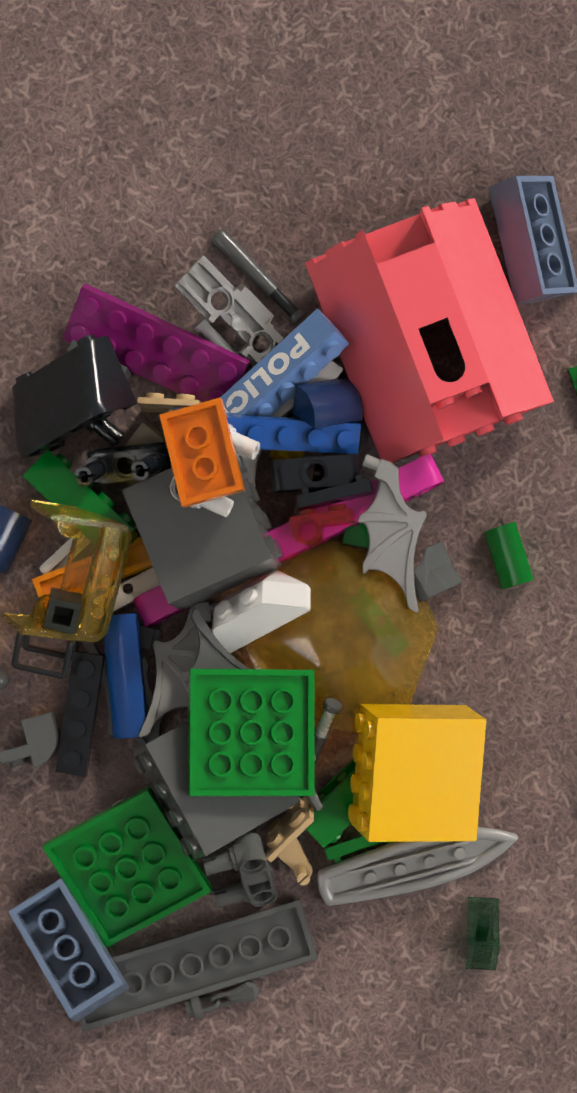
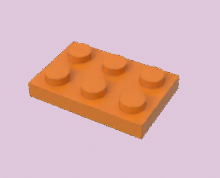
M221 398L159 414L183 508L245 491L224 403Z

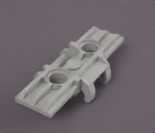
M204 255L174 285L179 293L202 315L192 327L196 333L201 332L210 342L250 360L249 365L252 368L284 339L270 323L274 315L244 284H240L235 288ZM220 292L224 295L225 301L217 309H214L211 304V298L213 294ZM216 319L224 321L237 334L235 339L239 342V346L234 350L209 323H213ZM258 335L263 336L267 342L266 349L261 353L256 352L252 345L254 338Z

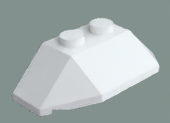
M274 569L228 594L214 608L211 631L229 653H232L310 611L311 588L307 584Z

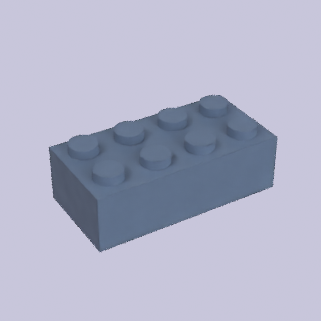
M62 878L8 911L70 1019L76 1022L129 989L96 930Z

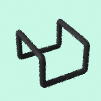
M28 614L16 635L12 667L17 670L58 679L66 678L70 660L73 657V651H78L82 626H76L75 634H72L66 652L63 653L28 645L33 615ZM22 637V646L25 650L64 659L62 673L19 664L18 659Z

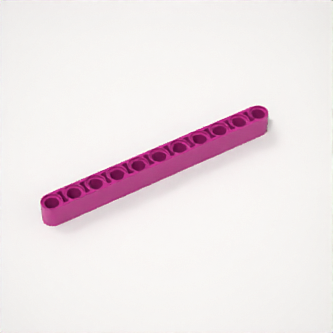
M431 454L422 456L399 467V486L405 503L445 482ZM378 478L371 481L374 491L373 495L316 508L269 531V535L278 541L283 552V556L279 558L281 563L344 533L345 529L351 525L356 527L362 524L358 522V518L374 501L378 489ZM161 585L133 599L145 628L156 625L190 608L180 610L169 605Z

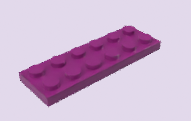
M86 283L80 289L62 339L69 343L72 340L77 341L91 334L95 338L108 336L120 364L127 367L129 371L178 394L194 395L195 400H200L201 403L220 398L244 376L250 360Z

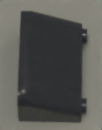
M93 334L85 336L76 341L77 347L34 373L28 372L15 379L16 384L12 386L16 448L21 459L44 454L47 450L53 452L65 445L64 439L97 420L108 418L115 410H127L137 404L108 336L95 338Z

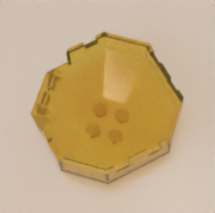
M331 541L282 563V566L276 569L307 584L311 588L310 611L252 641L245 648L255 669L314 670L315 721H320L324 711V701L327 698H334L342 704V709L340 713L334 715L331 727L349 734L357 733L355 717L357 713H360V704H411L439 626L427 600L419 602L417 598L419 612L416 613L409 609L403 590L392 577L377 570H368L366 574L363 573L362 562L366 558V553Z

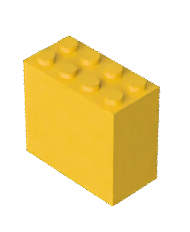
M360 704V713H357L355 717L358 742L353 746V760L356 762V772L352 774L350 781L354 797L353 804H350L348 809L349 822L368 842L476 841L486 719L467 705Z

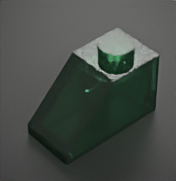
M468 897L465 969L496 971L500 950L499 899Z

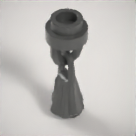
M248 980L230 991L200 998L199 996L190 998V1000L185 1001L188 1016L190 1019L196 1018V1020L204 1018L205 1013L212 1012L217 1008L236 1003L253 1002L258 998L260 990L253 981ZM227 996L228 1000L220 1003L219 998ZM209 1001L211 1006L203 1008L202 1003Z

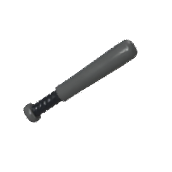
M219 230L213 236V244L268 298L271 297L290 316L289 321L293 325L305 316V310L295 307L279 290V286L227 231Z

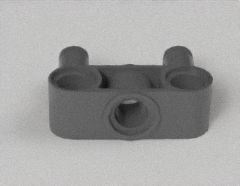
M245 833L233 841V846H230L229 850L202 857L207 876L231 869L239 870L240 882L213 889L218 908L245 901V903L250 902L255 907H263L276 900L277 894L271 866L266 859L267 853L264 851L258 834Z

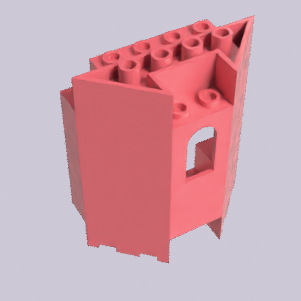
M475 198L458 204L456 202L440 204L433 209H430L429 206L422 207L420 214L367 234L364 233V230H361L355 234L356 238L340 242L326 250V254L305 262L317 294V302L321 312L334 323L349 342V345L339 355V359L347 379L353 383L359 392L363 406L362 419L368 435L372 437L380 460L385 459L395 463L419 454L420 457L427 454L432 455L437 452L436 447L445 443L449 447L458 445L466 441L465 436L474 432L477 433V436L487 434L495 430L493 425L505 421L506 426L524 419L523 413L554 402ZM446 318L465 363L463 376L455 382H445L438 378L419 332L420 328Z

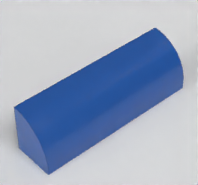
M138 613L103 616L102 625L113 739L138 737L147 716Z

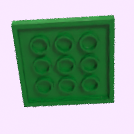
M189 669L188 796H315L314 670Z
M149 786L48 840L42 846V849L106 947L212 892L213 887L197 861L193 860L191 855L185 856L178 841L181 839V836L176 828L172 829L164 814V809L159 801L156 800Z

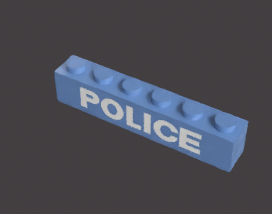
M317 308L220 397L223 400L225 412L239 415L272 417L283 404L295 396L297 385L307 384L316 377L328 363L341 354L349 345V342L334 323Z

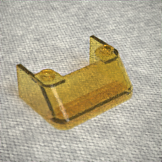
M31 500L30 506L49 520L55 521V527L60 534L73 538L60 589L82 594V607L75 634L44 628V615L50 594H45L36 600L31 616L3 613L2 619L22 635L97 642L104 638L109 629L132 540L131 531L120 521L75 506Z

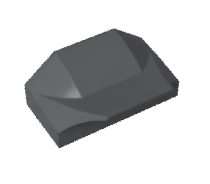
M444 541L425 548L420 564L414 570L415 591L419 602L462 583L447 554Z

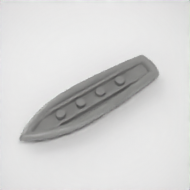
M478 827L476 841L393 842L320 869L317 874L318 890L327 906H335L431 888L469 875L488 865L518 840V835L500 829Z

